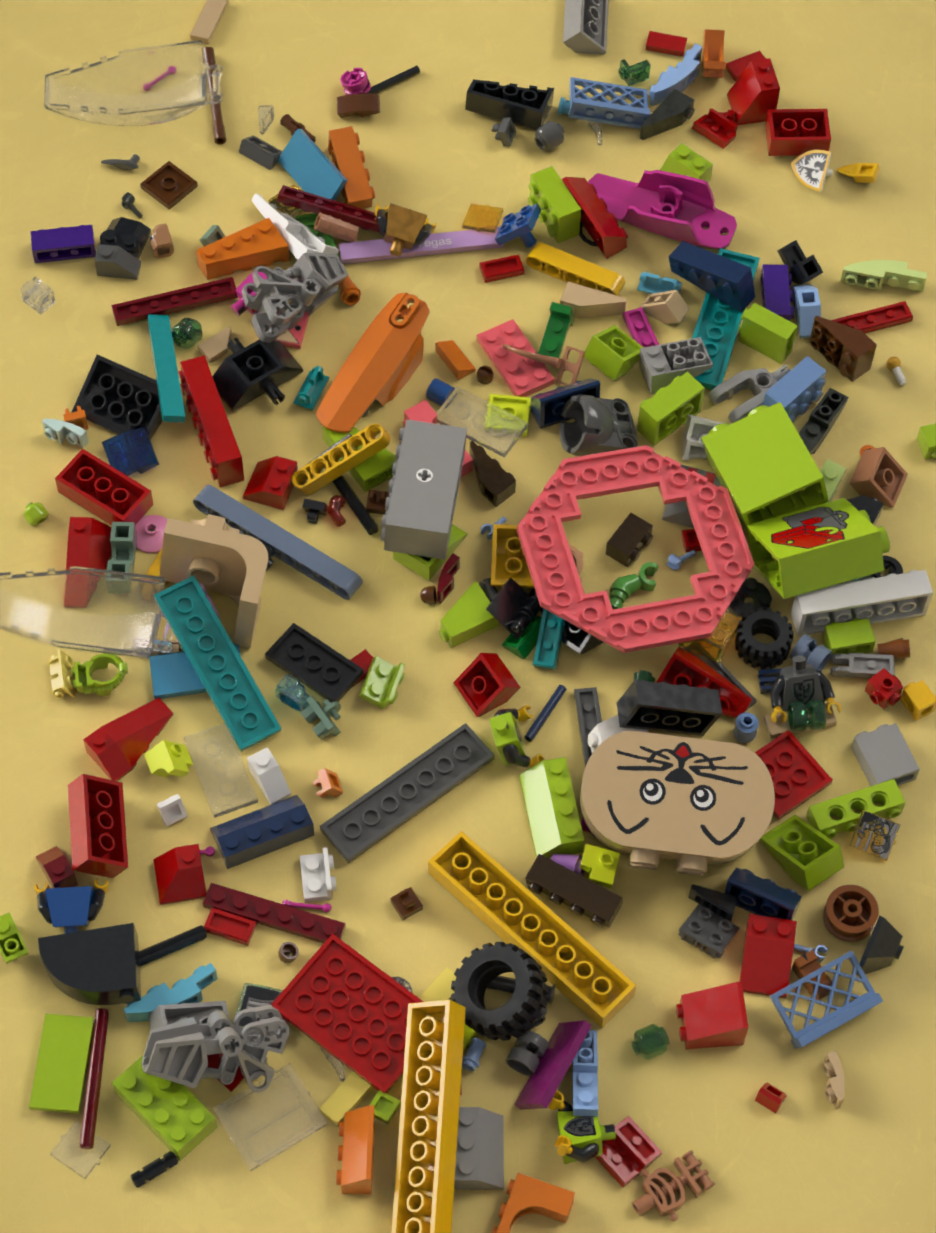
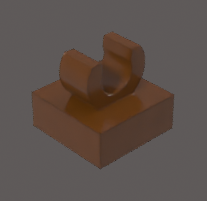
M369 490L366 505L368 513L385 515L386 498L389 497V492Z
M411 887L390 898L392 905L402 920L423 910L422 903Z

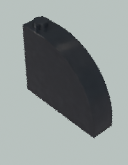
M134 923L38 938L39 951L46 971L54 985L65 995L77 1001L93 1005L129 1004L141 1000L139 941Z

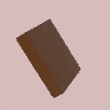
M168 161L144 180L140 186L142 190L170 210L196 189L198 183Z

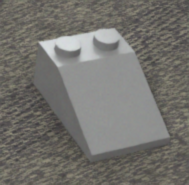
M226 1001L159 1005L148 1018L150 1028L153 1030L191 1017L195 1019L197 1024H205L209 1015L214 1011H223L228 1017L229 1014Z

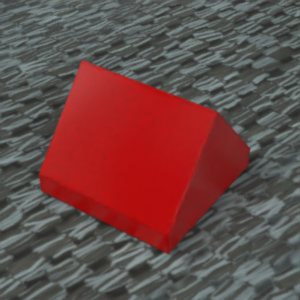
M767 1082L760 1088L755 1101L776 1114L787 1095Z

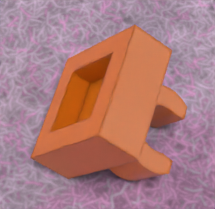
M77 406V411L72 413L69 412L68 408L65 409V414H63L65 422L74 424L84 430L89 429L85 411L81 410L80 406Z
M326 768L317 772L319 778L313 782V785L317 787L322 786L321 791L316 793L317 796L322 798L328 795L338 797L343 794L337 773Z

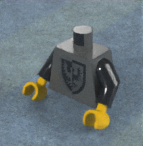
M804 656L793 657L792 666L781 669L780 676L777 677L770 689L771 706L774 708L770 718L773 723H777V714L781 715L782 723L786 722L787 714L784 711L825 705V701L828 702L826 706L828 714L832 715L830 711L832 704L836 705L838 712H841L840 704L834 702L833 698L835 695L830 681L820 670H816L813 664H806Z

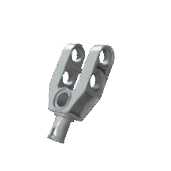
M783 365L772 373L766 368L741 371L716 386L709 393V398L714 404H719L726 399L730 400L734 394L743 389H750L755 397L736 407L728 416L730 422L734 423L747 417L754 408L763 406L765 393L791 370L787 368V365Z

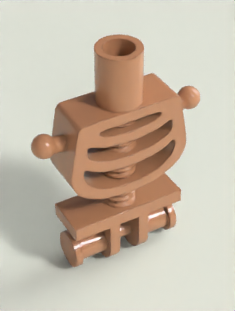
M692 1150L682 1156V1159L689 1166L686 1167L679 1157L674 1160L673 1164L681 1174L680 1177H677L666 1168H658L651 1174L646 1169L640 1171L641 1176L646 1178L642 1183V1189L646 1194L632 1202V1206L639 1216L655 1207L660 1216L670 1214L671 1221H676L678 1216L675 1214V1211L681 1209L685 1201L684 1185L689 1186L696 1198L702 1192L696 1182L700 1181L704 1191L709 1190L715 1185L714 1181H711L708 1177L709 1172L707 1169L703 1171L700 1169L702 1162L701 1160L697 1161ZM695 1170L697 1174L692 1177L690 1173ZM676 1190L678 1191L680 1200L678 1202H675L676 1199L674 1192ZM667 1196L669 1198L670 1205L667 1204V1200L665 1198Z

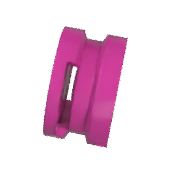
M353 68L354 71L349 72L348 70L341 76L340 81L346 95L362 94V92L368 93L371 88L367 73L363 71V68Z

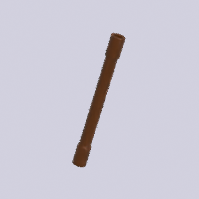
M205 47L202 53L208 82L214 141L220 145L226 142V133L221 112L215 54L212 47Z

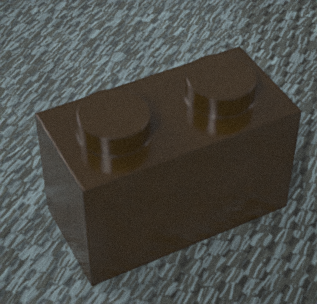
M630 513L607 542L606 555L626 567L632 561L636 562L641 554V549L644 545L647 547L653 539V525Z

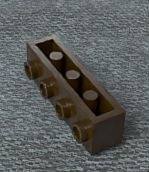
M538 854L525 877L526 884H528V888L537 894L545 893L552 902L558 905L563 903L569 906V910L576 915L582 916L584 914L590 917V921L599 927L605 925L610 928L623 904V897L541 854Z

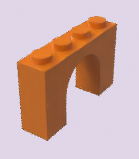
M517 1173L516 1179L510 1180L506 1194L510 1195L507 1204L502 1203L498 1217L502 1219L499 1227L494 1226L492 1233H510V1229L515 1221L527 1214H540L566 1223L574 1202L575 1192Z

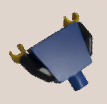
M98 879L94 880V887L50 889L48 883L45 882V888L39 890L38 885H34L39 912L46 922L52 924L53 927H64V934L79 932L78 926H88L91 921L95 920L103 906L105 894L109 890L108 880H106L105 885L99 886Z

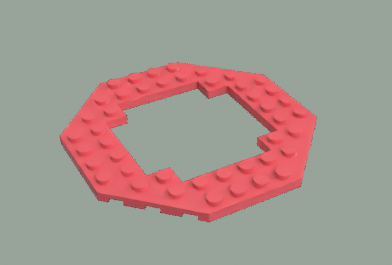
M647 445L563 459L555 474L551 476L539 497L536 498L526 516L517 526L519 540L540 606L623 653L709 638L755 564L728 489L708 482V478L695 471L690 472L681 467L679 462L668 456L662 457ZM658 486L664 505L685 501L709 572L691 575L690 581L695 595L613 610L606 590L589 594L584 593L562 522L581 518L582 514L577 500Z

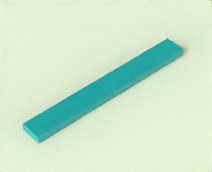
M148 314L147 322L163 422L185 423V411L169 315Z

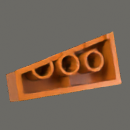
M353 126L330 130L328 137L329 155L332 154V163L348 180L342 189L345 203L360 209L372 207L375 192L373 186L369 187L370 175L368 169H364L365 157L363 151H359L358 145H360L358 133H354Z
M270 218L196 250L198 266L207 280L233 274L236 270L248 271L252 270L254 266L264 264V267L273 265L272 262L282 260L283 263L290 261L289 246Z

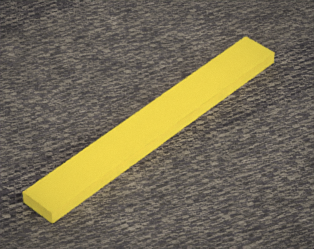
M446 967L419 999L423 1002L451 1000V994L454 993L451 989L452 981L456 980L455 972ZM352 1072L319 1108V1111L335 1125L339 1126L340 1121H344L345 1113L354 1110L373 1087Z

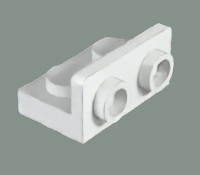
M327 847L323 848V853L300 855L304 902L333 899L332 891L337 890L335 876L330 877V869H334L333 855H328Z

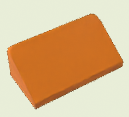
M453 340L435 343L436 353L458 380L476 371V368Z

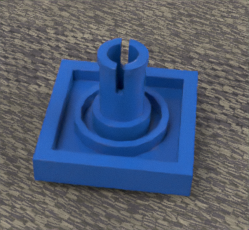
M538 203L532 206L527 205L515 214L510 213L503 218V223L495 237V241L499 246L517 237H520L526 248L536 243L537 239L530 231L533 230L542 210Z

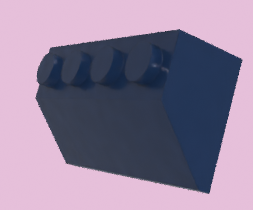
M298 795L210 828L227 869L314 836L313 821L305 804Z

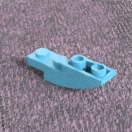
M211 963L206 966H200L187 979L177 981L172 989H169L165 982L160 986H153L145 996L141 997L140 1001L127 1004L124 1009L128 1022L149 1021L148 1016L159 1005L199 1003L203 1000L201 990L218 979L216 969Z

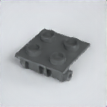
M698 904L678 931L680 932L678 935L682 937L681 940L691 945L694 943L693 947L695 948L701 943L700 951L707 947L705 953L714 959L716 957L720 959L724 949L740 927Z

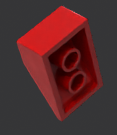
M749 914L739 982H742L743 992L770 996L788 986L797 921ZM787 994L781 995L780 998H786Z

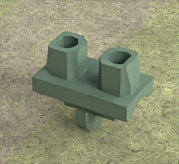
M312 696L306 700L309 705L304 708L301 714L309 724L318 717L320 718L321 722L312 728L316 735L322 740L331 733L334 736L341 733L330 718L333 717L334 720H338L341 717L338 713L341 709L339 702L330 703L326 699L323 701L325 706L323 708Z

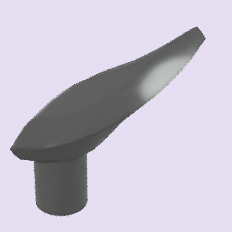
M134 154L130 160L108 159L101 161V164L132 170L138 168L137 163L140 157Z

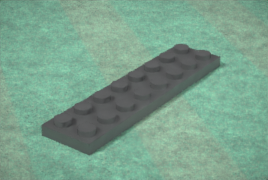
M465 723L320 826V831L349 864L493 761L495 755Z

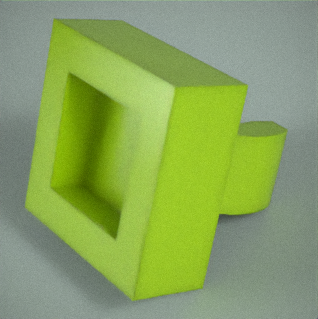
M379 1090L370 1105H374L375 1118L389 1125L400 1108L401 1101Z

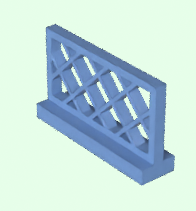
M570 77V108L568 118L641 129V125L651 115L650 109H648L647 89ZM575 85L582 86L584 89L580 90ZM595 89H601L603 92L599 93ZM589 92L594 97L590 98L586 95V93ZM614 92H620L622 95L618 96ZM608 95V96H610L613 100L609 101V100H607V99L605 98V96ZM633 95L642 96V98L637 99ZM629 99L632 103L628 104L624 100Z
M849 951L770 995L775 1008L792 1037L791 1042L795 1049L804 1047L883 1002L879 993H875L853 951ZM848 958L853 966L851 975L839 972L842 961ZM824 971L834 974L831 986L819 983L821 974ZM838 975L850 979L847 992L835 988ZM854 981L862 983L867 992L861 996L852 994ZM805 982L814 985L811 998L799 994L801 985ZM818 987L830 990L827 1003L815 999ZM834 992L846 995L842 1007L831 1005ZM783 994L794 996L791 1009L783 1007L778 997ZM798 998L810 1002L807 1014L795 1011ZM814 1003L826 1007L824 1017L819 1019L811 1016ZM794 1015L806 1018L803 1029L797 1032L792 1025Z

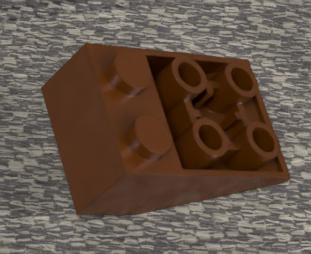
M819 316L814 318L809 343L815 350H818L825 356L829 363L839 369L844 377L853 382L871 369L877 344L863 331Z

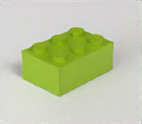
M553 166L531 174L528 202L530 206L538 203L542 209L538 218L541 223L544 222L550 237H554L557 243H561L578 236L581 208Z
M688 372L682 376L675 377L671 384L660 388L653 397L645 399L640 404L637 431L653 446L657 445L686 423L688 414L696 416L701 412L705 387Z

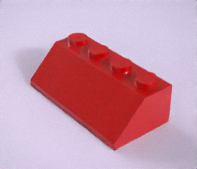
M562 178L563 183L581 208L580 222L605 258L608 259L627 248L626 239L628 235L625 229L617 225L618 221L615 215L608 212L604 199L598 198L594 185L592 183L589 184L585 178Z

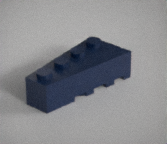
M682 241L669 255L670 267L673 273L741 313L756 297L752 270L749 266Z

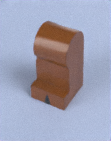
M811 950L794 960L792 970L801 979L822 966L817 961L818 957L815 952ZM824 971L821 974L819 983L831 986L832 981ZM806 982L803 983L812 996L814 985ZM818 987L815 999L820 1000L829 995L830 990Z

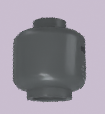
M548 121L536 130L534 140L541 150L551 151L564 142L563 134L565 131L559 123L556 124L555 122Z

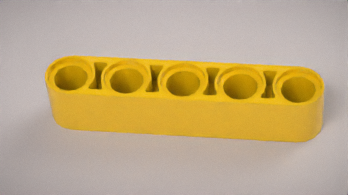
M537 242L526 258V263L537 271L564 282L575 283L616 296L619 295L626 283L624 277L616 272L542 242Z
M377 423L369 425L297 470L292 476L293 485L306 495L316 492L386 448L391 441L390 434ZM381 433L380 437L378 439H375V437ZM360 445H363L362 448L357 451V448ZM344 456V459L341 462H338L339 459ZM326 467L325 471L320 474L321 470ZM308 479L307 482L304 485H302L303 481Z

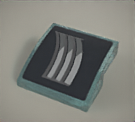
M245 983L236 1014L244 1009L271 1005L282 990ZM271 1012L268 1013V1017H267V1018H272V1017H274ZM248 1016L243 1017L239 1022V1026L243 1028L247 1024L252 1023V1018Z

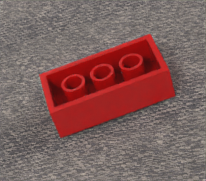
M83 448L55 478L58 493L111 526L112 522H134L136 525L154 505L151 490Z
M82 774L68 784L72 869L77 872L113 879L128 868L123 783Z

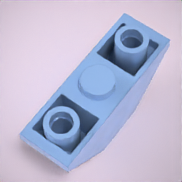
M813 285L791 286L800 338H810L814 318L816 316L821 317L818 288Z

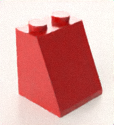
M770 58L751 61L727 93L731 110L735 112L734 119L737 125L765 122L768 109H777L780 86Z
M734 982L681 995L680 1003L676 1004L677 1018L682 1020V1027H679L680 1041L685 1043V1050L744 1045L749 1027L742 982Z

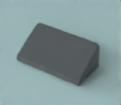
M254 135L242 139L239 148L240 154L269 170L278 163L277 160L283 152Z

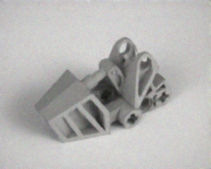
M303 253L294 266L288 268V270H283L280 267L271 270L264 266L255 268L252 274L254 283L245 284L242 289V296L246 307L259 311V313L254 314L251 322L257 337L262 342H273L285 333L287 329H293L303 317L305 311L310 316L337 293V285L349 275L337 254ZM258 272H263L267 276V279H263L261 276H259ZM247 289H252L257 295H250ZM270 328L273 329L271 333H266Z
M272 1005L241 1010L235 1015L233 1023L223 1011L212 1012L205 1024H197L195 1019L191 1017L150 1030L141 1062L142 1068L147 1074L196 1088L200 1079H206V1077L220 1079L225 1085L231 1084L239 1066L250 1089L254 1092H262L269 1087L275 1074L274 1069L267 1063L266 1055L268 1051L282 1054L289 1035V1027L281 1017L279 1010ZM270 1012H271V1013L273 1014V1016H274V1017H272V1018H267V1017H268V1013H270ZM243 1017H251L252 1023L247 1024L243 1028L239 1026V1022ZM223 1053L218 1069L207 1066V1055ZM261 1075L265 1076V1082L262 1086H253L252 1080L258 1079Z

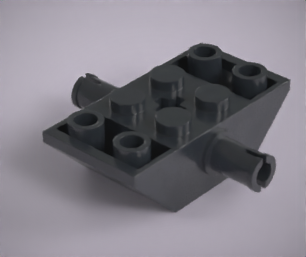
M233 338L236 343L231 339L227 347L233 354L225 358L212 376L220 397L232 411L265 393L275 405H278L279 402L281 403L285 399V395L277 386L302 373L303 368L280 341L274 340L268 343L262 342L259 339L244 347L238 338Z

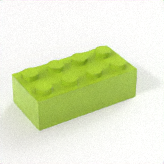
M141 1056L112 1082L114 1092L181 1161L217 1128L216 1118L184 1085L145 1073L141 1063L143 1056Z

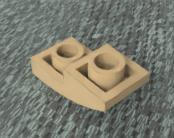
M835 1050L827 1053L823 1063L826 1076L828 1078L831 1077L828 1079L824 1092L828 1102L833 1103L835 1109H838L844 1100L845 1083L840 1059Z

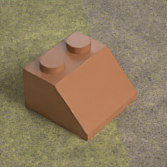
M885 447L864 450L849 484L860 496L865 495L869 498H875L883 503L884 506L892 508L898 499L908 474Z

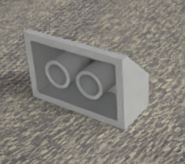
M459 1107L454 1189L504 1190L503 1115L480 1107Z

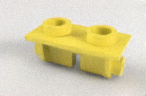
M58 649V655H52L49 660L51 676H59L51 679L52 693L56 698H63L66 693L75 697L73 680L75 679L72 674L73 660L71 656Z

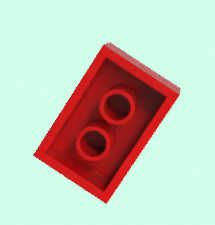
M768 109L765 122L768 156H800L812 150L829 151L831 134L827 109Z

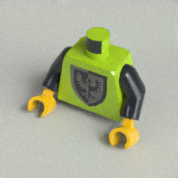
M525 705L518 710L500 709L495 713L494 717L489 719L496 748L505 766L516 765L521 767L529 766L531 768L544 759L541 754H537L532 759L526 756L517 719L520 722H524L533 717V715H528L526 712L531 708L529 705Z
M556 1090L548 1108L550 1110L558 1108L557 1125L559 1137L554 1146L558 1147L557 1153L563 1157V1163L568 1164L576 1161L586 1163L592 1158L600 1156L603 1153L602 1141L616 1139L614 1124L599 1125L598 1117L573 1116V1106L566 1101L563 1102V1094Z

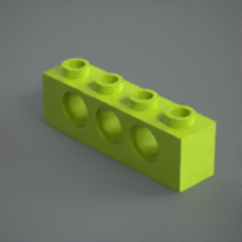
M891 779L811 805L808 808L806 817L812 827L831 839L840 832L856 830L860 825L864 811L881 818H895L902 813L906 802L895 779ZM874 802H878V803H880L882 806H881V807H878V806L874 805ZM852 809H857L861 813L857 814L853 812ZM831 816H836V817H838L840 820H838V821L833 820V819L831 818ZM875 820L867 823H869L870 825H874Z

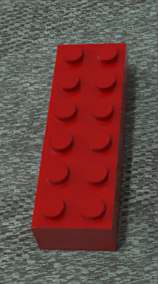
M205 355L180 362L181 371H178L181 382V392L183 396H186V406L188 412L192 413L193 426L195 429H198V439L200 445L204 446V456L206 462L210 463L213 481L217 480L219 487L245 481L242 456Z

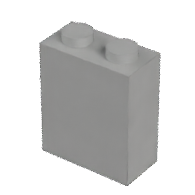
M896 723L892 725L884 724L874 731H863L854 737L851 748L870 786L891 779H895L898 786L916 780L920 769Z

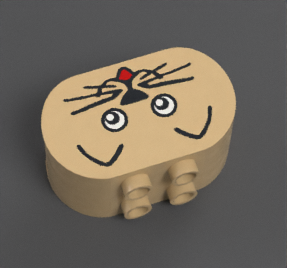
M640 731L617 733L607 738L595 749L585 767L580 792L581 812L587 828L608 849L620 854L630 855V867L657 870L660 859L677 861V873L703 876L704 872H707L708 865L726 864L748 852L767 830L775 805V793L771 775L761 758L747 747L729 742Z

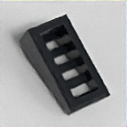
M695 884L691 885L688 898L731 922L737 902L736 896Z

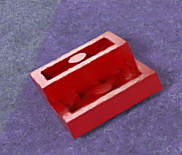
M629 1116L615 1126L616 1139L602 1141L603 1153L595 1157L622 1188L635 1179L642 1169H646L662 1154V1151Z

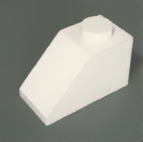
M268 747L247 757L249 771L270 805L291 796L282 771Z

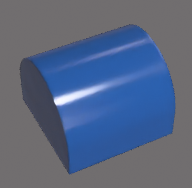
M435 378L427 389L426 398L445 407L454 395L455 388Z

